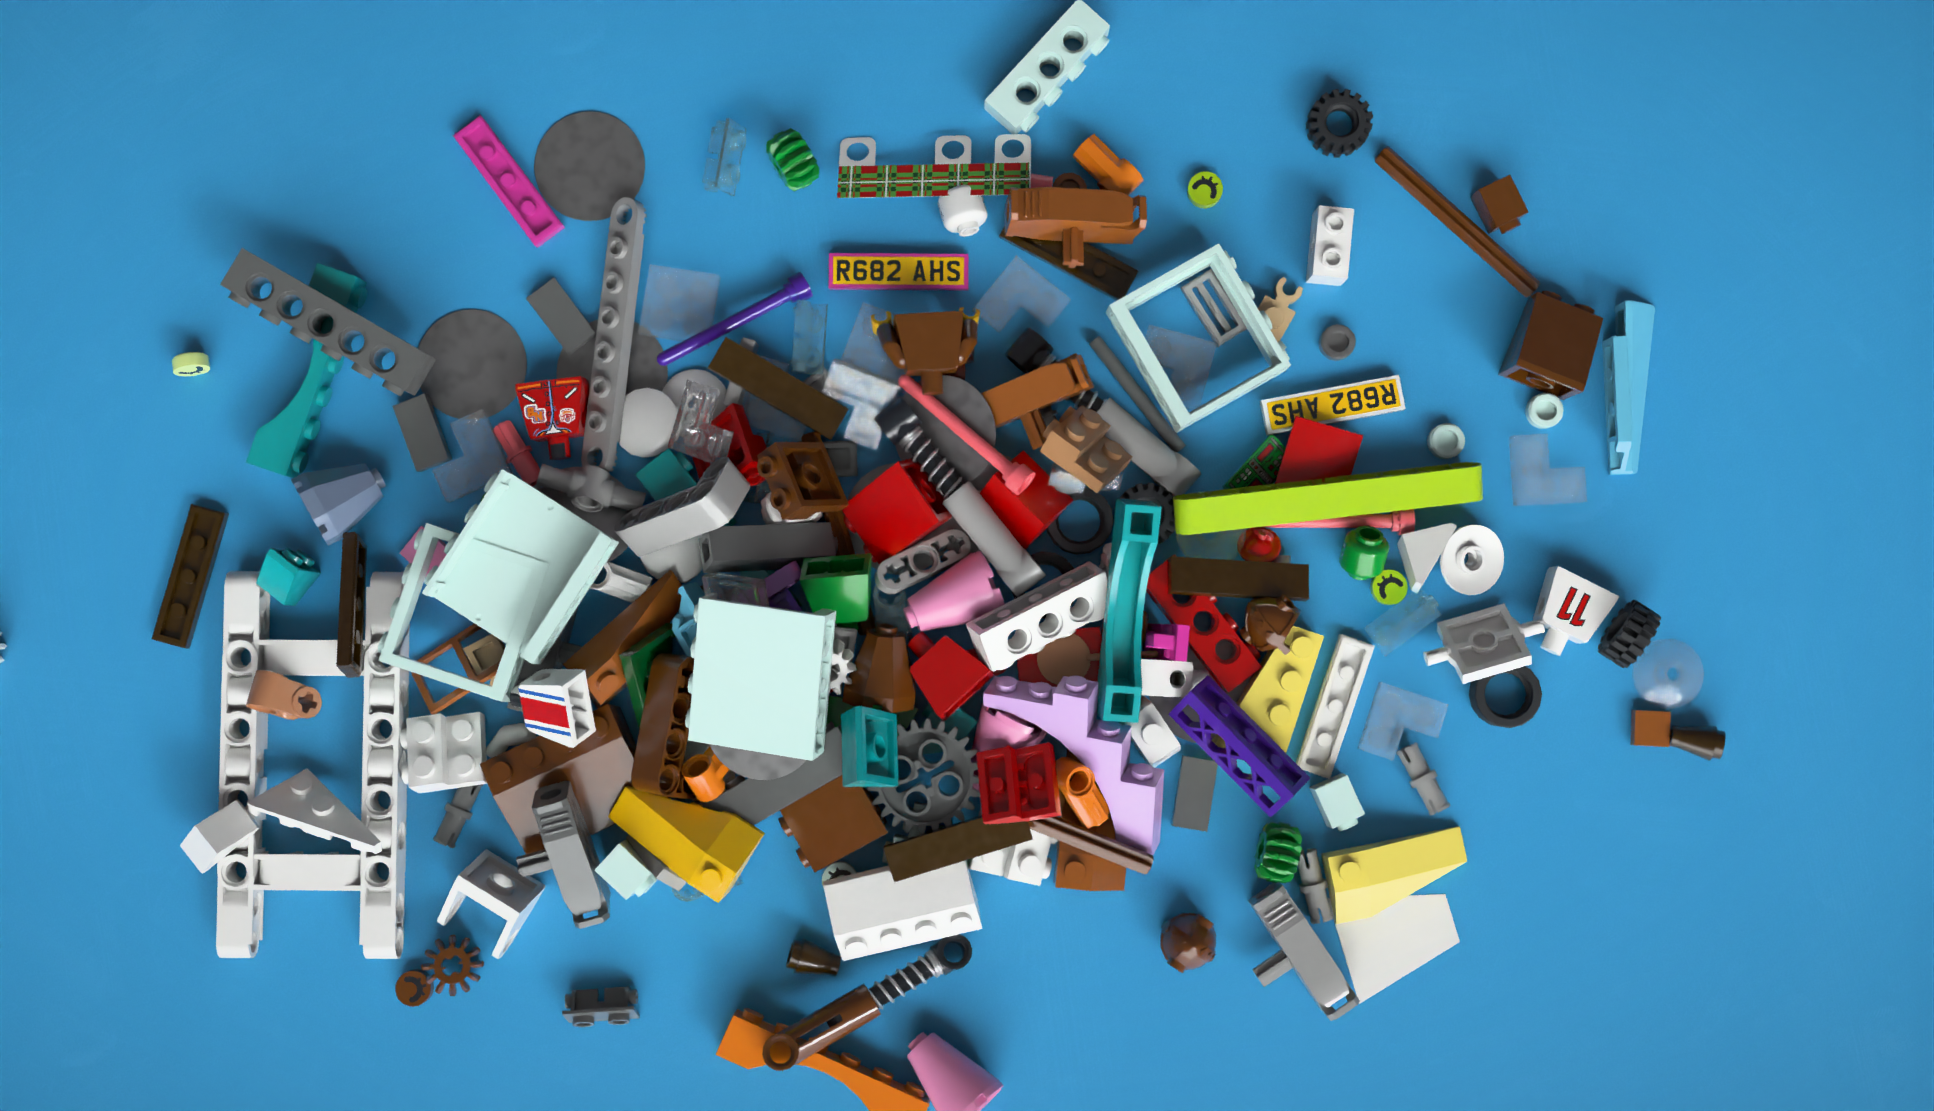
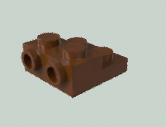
M775 442L757 455L758 473L767 480L771 490V505L780 512L782 520L807 519L816 512H840L849 505L823 442Z

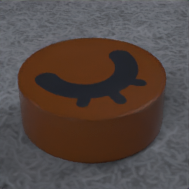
M412 969L402 974L395 986L396 996L404 1005L415 1007L429 1000L433 994L434 983L426 984L425 979L430 975L421 969Z

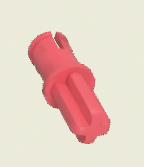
M507 420L499 423L493 428V433L508 456L506 459L507 463H512L522 480L534 487L537 483L540 468L530 453L532 447L530 445L526 446L511 421Z

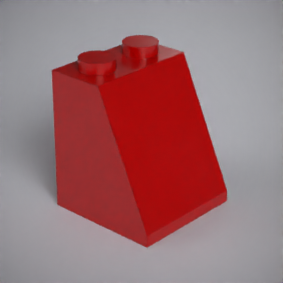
M913 458L896 462L848 501L849 505L842 510L845 514L844 523L854 534L858 533L865 543L863 545L864 552L866 554L871 553V561L878 562L879 565L884 560L909 549L953 517L942 504L944 497L939 491H936L934 483L928 481V474L920 471V464L912 461Z

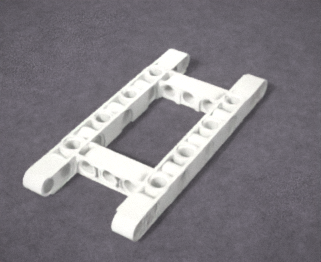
M229 571L225 578L219 810L238 800V794L241 790L247 794L248 801L267 791V777H263L264 749H268V713L259 712L246 706L256 671L265 670L281 675L345 676L336 666L338 640H269L270 594L256 584L260 571ZM373 572L370 587H366V627L362 650V673L360 675L364 676L361 822L381 841L382 851L377 854L369 851H361V854H339V852L303 854V851L287 854H268V851L262 848V820L266 819V813L261 812L258 816H255L249 812L261 828L217 862L216 950L219 958H254L256 956L259 940H263L264 890L360 891L359 945H363L365 958L400 959L404 945L407 784L403 782L401 766L403 763L408 762L407 750L403 749L401 745L400 732L401 729L407 728L409 671L392 665L388 668L385 667L382 662L378 661L381 655L378 651V645L382 635L390 629L393 620L390 617V611L395 599L401 597L405 585L402 583L404 572ZM410 623L399 655L409 658ZM244 649H248L251 653V662L247 666L241 662V653ZM243 719L248 722L250 727L249 734L246 737L239 730ZM385 719L392 725V733L388 738L383 737L379 729L380 724ZM381 791L387 792L390 796L391 803L388 809H384L379 804L378 797ZM238 862H241L246 867L247 873L244 879L240 878L236 872ZM380 862L386 864L389 868L390 873L387 880H383L377 874V866Z

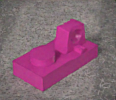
M1148 623L1143 649L1144 651L1155 650L1158 652V656L1146 659L1187 662L1190 626Z

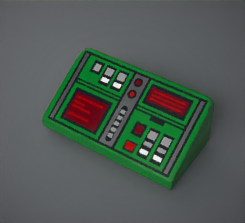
M1270 434L1222 488L1232 489L1273 484L1278 475L1286 449L1285 446L1273 434Z

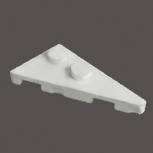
M308 769L301 771L247 802L248 811L252 815L258 816L263 812L278 817L282 825L298 827L303 832L327 840H331L335 836L350 841L351 848L363 852L369 851L377 854L382 851L381 841Z

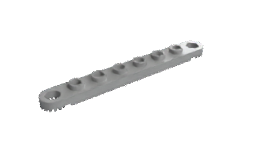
M629 197L618 200L611 212L581 456L583 467L595 466L597 463L594 462L596 461L594 456H597L596 452L599 453V450H602V462L596 467H600L608 473L613 471V466H616L617 442H620L644 234L642 232L643 224H645L644 217H647V214L644 213L646 211L643 207L644 205L640 201ZM628 209H632V217L626 224L623 221L625 220L623 216H626L625 212H628Z

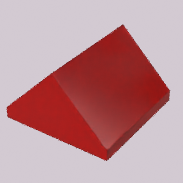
M1023 450L1010 462H1017L1020 465L1024 463L1035 472V477L1022 493L1016 495L1005 486L1006 481L1002 478L1003 474L997 471L980 494L1020 545L1027 549L1074 499Z

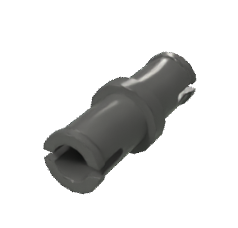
M484 784L457 788L451 803L447 802L444 809L447 812L433 838L434 841L444 846L448 845L450 848H455V843L466 820H471L473 815L471 809Z

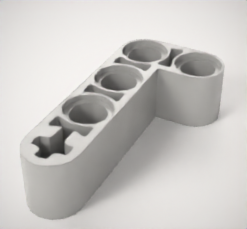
M722 457L705 470L696 486L628 512L617 522L614 531L636 556L641 557L715 530L728 523L736 514L749 491L750 483L728 457Z

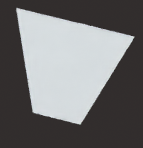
M1445 894L1408 895L1372 917L1339 924L1335 923L1355 992L1360 1000L1359 1004L1460 942ZM1328 898V902H1329V906H1330V909H1331V913H1332V915H1333L1331 900H1330V898Z

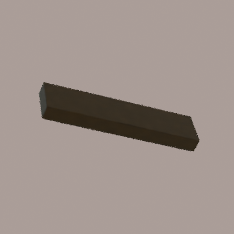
M1005 226L999 235L1000 239L1116 301L1126 296L1138 273V270L1086 242H1083L1084 265L1068 268V265H1063V241L1005 236Z
M727 337L723 340L707 368L829 440H832L849 410Z
M191 504L152 640L190 649L229 514Z
M344 532L342 541L336 666L347 678L360 677L362 673L367 545L356 532Z
M1171 556L1168 559V594L1250 599L1278 598L1284 594L1291 601L1305 602L1309 600V564Z
M981 815L884 845L883 849L893 880L898 882L1033 840L1028 821L984 824Z

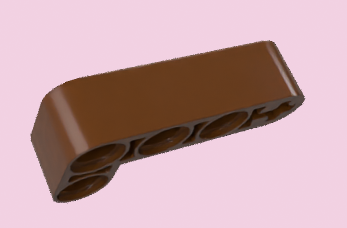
M660 653L653 660L631 773L632 785L638 791L683 799H693L696 797L681 772L689 729L685 725L687 711L691 707L692 696L688 692V681L694 670V658L690 656Z

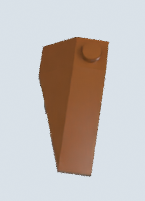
M671 570L563 663L566 669L585 670L590 700L597 709L607 705L627 687L619 655L665 623H671L679 611L682 596L678 593V590L682 584Z
M1067 748L1066 757L1072 758L1082 764V762ZM1095 781V784H1096L1097 788L1099 789L1100 793L1102 794V792H1101V790H1100V788H1099L1097 782ZM1067 801L1061 811L1062 816L1060 818L1082 826ZM1110 812L1108 819L1100 826L1089 828V830L1116 840L1115 828ZM1058 840L1054 873V885L1056 888L1085 891H1124L1126 867Z

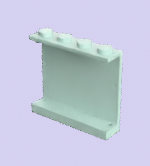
M502 469L499 475L495 473L488 480L484 488L486 495L480 504L473 505L464 519L466 526L460 535H454L444 549V553L447 555L439 567L437 565L434 566L424 580V584L427 586L422 593L426 596L435 597L507 644L532 569L466 548L473 538L549 563L520 649V653H522L520 657L531 664L540 665L619 542L512 473Z
M713 592L700 597L698 604L694 608V621L697 623V631L691 645L694 670L688 681V692L692 694L691 707L688 709L685 719L686 728L689 729L688 741L810 761L824 753L836 610L822 608L815 613L774 608L717 599V593Z

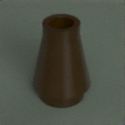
M1672 725L1670 730V746L1677 747L1709 761L1712 758L1720 759L1722 757L1726 738L1725 731L1717 730L1716 726L1680 727Z
M804 938L802 941L794 939L788 953L786 967L794 969V973L836 977L841 956L833 954Z

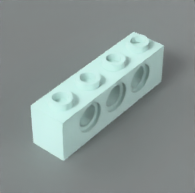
M1076 0L985 99L984 109L1011 134H1018L1021 130L1028 132L1039 119L1038 111L1045 104L1048 107L1052 106L1063 92L1060 89L1061 86L1068 79L1073 82L1084 71L1086 65L1083 62L1092 53L1097 56L1110 41L1107 38L1110 25L1085 2ZM1073 38L1080 41L1082 47L1079 50L1071 51L1063 43L1067 39ZM1045 64H1053L1058 68L1059 72L1054 76H1046L1040 71V68ZM1022 89H1029L1034 92L1036 97L1030 102H1023L1018 99L1016 94Z

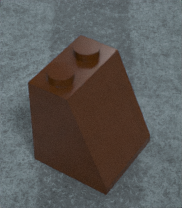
M1550 291L1536 292L1526 302L1498 375L1540 392L1551 393L1560 400H1565L1584 391L1603 318L1595 315V310L1586 305L1574 304L1572 306L1562 302V297Z
M842 775L781 809L782 817L778 818L785 834L788 837L794 835L800 847L796 849V853L805 868L811 866L814 872L887 834L890 829L885 816H881L882 811L878 804L873 805L874 797L871 791H868L867 787H843Z

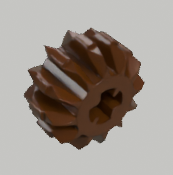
M450 935L449 948L447 949L444 942L439 938L435 940V944L440 950L439 954L430 949L425 951V955L435 959L434 963L422 964L421 969H434L435 974L428 976L425 982L430 984L438 978L440 982L435 989L436 993L440 994L447 983L450 984L449 995L456 996V983H460L462 990L468 992L471 988L465 978L469 977L476 982L480 980L481 976L471 972V967H483L484 961L471 962L470 957L477 955L481 950L479 947H475L467 953L465 949L470 943L469 938L465 937L458 948L456 947V935ZM456 955L462 960L458 963L463 964L462 971H454L451 975H448L444 971L447 966L443 967V962L445 958L452 959Z

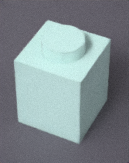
M1340 773L1309 787L1327 827L1332 829L1337 827L1339 831H1343L1359 823L1357 818L1365 815L1348 775Z

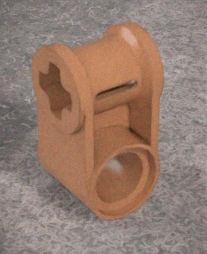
M257 670L246 706L250 709L287 720L307 719L319 713L322 707V699L319 692L313 687L292 681L275 672Z

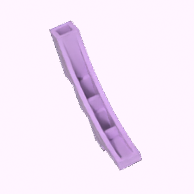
M995 676L983 693V706L1014 714L1037 725L1058 739L1084 766L1090 768L1094 773L1095 781L1110 810L1115 828V839L1154 855L1160 843L1164 769L1154 768L1145 763H1130L1131 726L1120 724L1117 721L1097 720L1098 682L1086 680L1081 676H1063L1058 686L1052 687L1044 682L1030 683L1016 680L1011 676Z

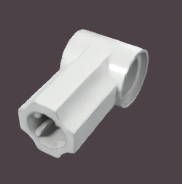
M608 562L604 565L607 572L605 580L600 584L593 583L590 589H595L633 603L651 587L653 578Z

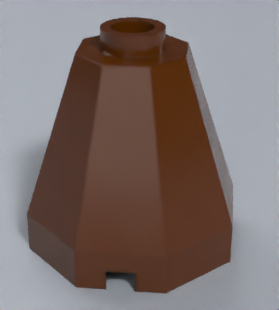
M878 623L876 628L869 629L853 663L856 665L857 670L848 674L852 684L844 685L842 702L854 707L864 706L872 709L873 705L882 706V711L889 713L914 710L916 684L909 671L911 661L905 633L898 631V626L894 624Z

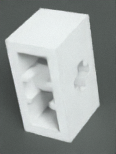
M1319 205L1313 212L1306 283L1341 286L1348 279L1354 209Z

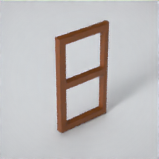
M475 623L417 660L427 664L453 647L468 678L482 683L496 675L500 661L479 675L475 673L461 644V641L481 629ZM411 672L432 715L442 711L470 692L457 688L435 703L423 676Z

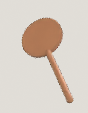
M1075 634L1065 638H1058L1046 644L1037 654L1040 672L1048 681L1057 685L1063 676L1084 677L1089 669L1090 661L1100 660V653L1090 654L1087 644ZM1155 650L1141 651V658H1155L1158 656V652Z

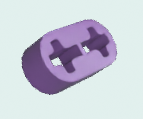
M793 561L747 589L738 597L742 603L762 605L786 588L800 581L801 568L796 561Z

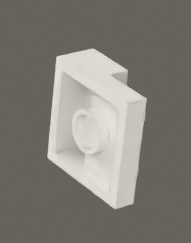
M474 712L447 717L440 713L406 718L407 728L401 729L400 741L403 749L407 750L408 762L402 764L401 775L403 782L408 784L410 789L417 793H426L487 784L480 763L487 760L485 715L483 713Z
M980 808L979 816L982 815V808ZM1031 830L1033 840L968 859L967 865L971 870L1040 886L1042 878L1046 879L1051 872L1052 861L1047 857L1050 844H1055L1058 840Z

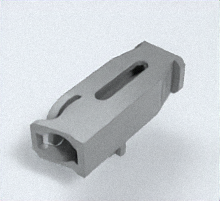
M1272 883L1248 900L1280 948V951L1252 969L1263 987L1293 968L1320 1010L1323 1011L1330 1021L1338 1019L1358 1005L1360 1002L1359 998L1353 992L1342 972L1281 883ZM1346 996L1347 1003L1336 1010L1331 1007V1005Z

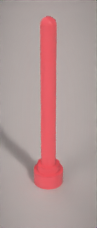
M903 374L898 378V384L901 388L1003 474L1002 478L1006 481L1005 486L1013 493L1019 495L1029 486L1035 477V472L1024 463L1020 465L1017 462H1010L933 395H923L922 386L912 377Z
M1414 509L1392 511L1390 514H1366L1262 527L1358 528L1360 526H1370L1374 528H1390L1391 532H1397L1398 535L1414 532L1415 512Z

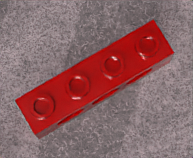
M1168 559L1149 573L1147 594L1171 624L1190 626L1188 647L1225 693L1232 691L1262 667L1257 661L1261 655L1254 645L1248 642L1243 643L1236 634L1239 627L1227 612L1222 615L1214 605L1218 601L1215 596L1190 595L1186 603H1177L1173 599L1172 594H1168ZM1200 611L1207 613L1211 618V626L1205 632L1197 630L1193 622L1195 615ZM1222 639L1229 641L1233 648L1232 655L1226 660L1220 659L1215 652L1216 644Z

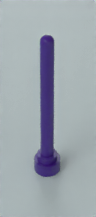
M801 272L787 278L788 282L783 284V289L662 351L657 355L658 364L666 366L788 301H791V303L796 301L799 303L813 297L808 282Z

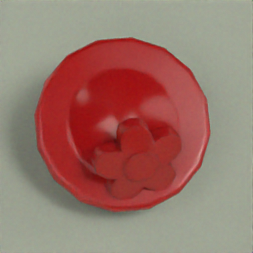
M1254 527L1245 530L1240 535L1237 549L1241 558L1245 561L1272 562L1280 553L1281 541L1271 529Z

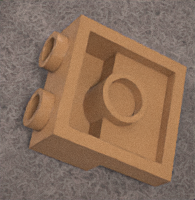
M1083 405L1077 410L1070 406L1059 421L1054 419L1043 433L1046 441L1040 450L1041 453L1095 493L1102 490L1124 470L1133 457L1119 443L1105 437L1111 425L1102 420L1097 412L1087 409Z

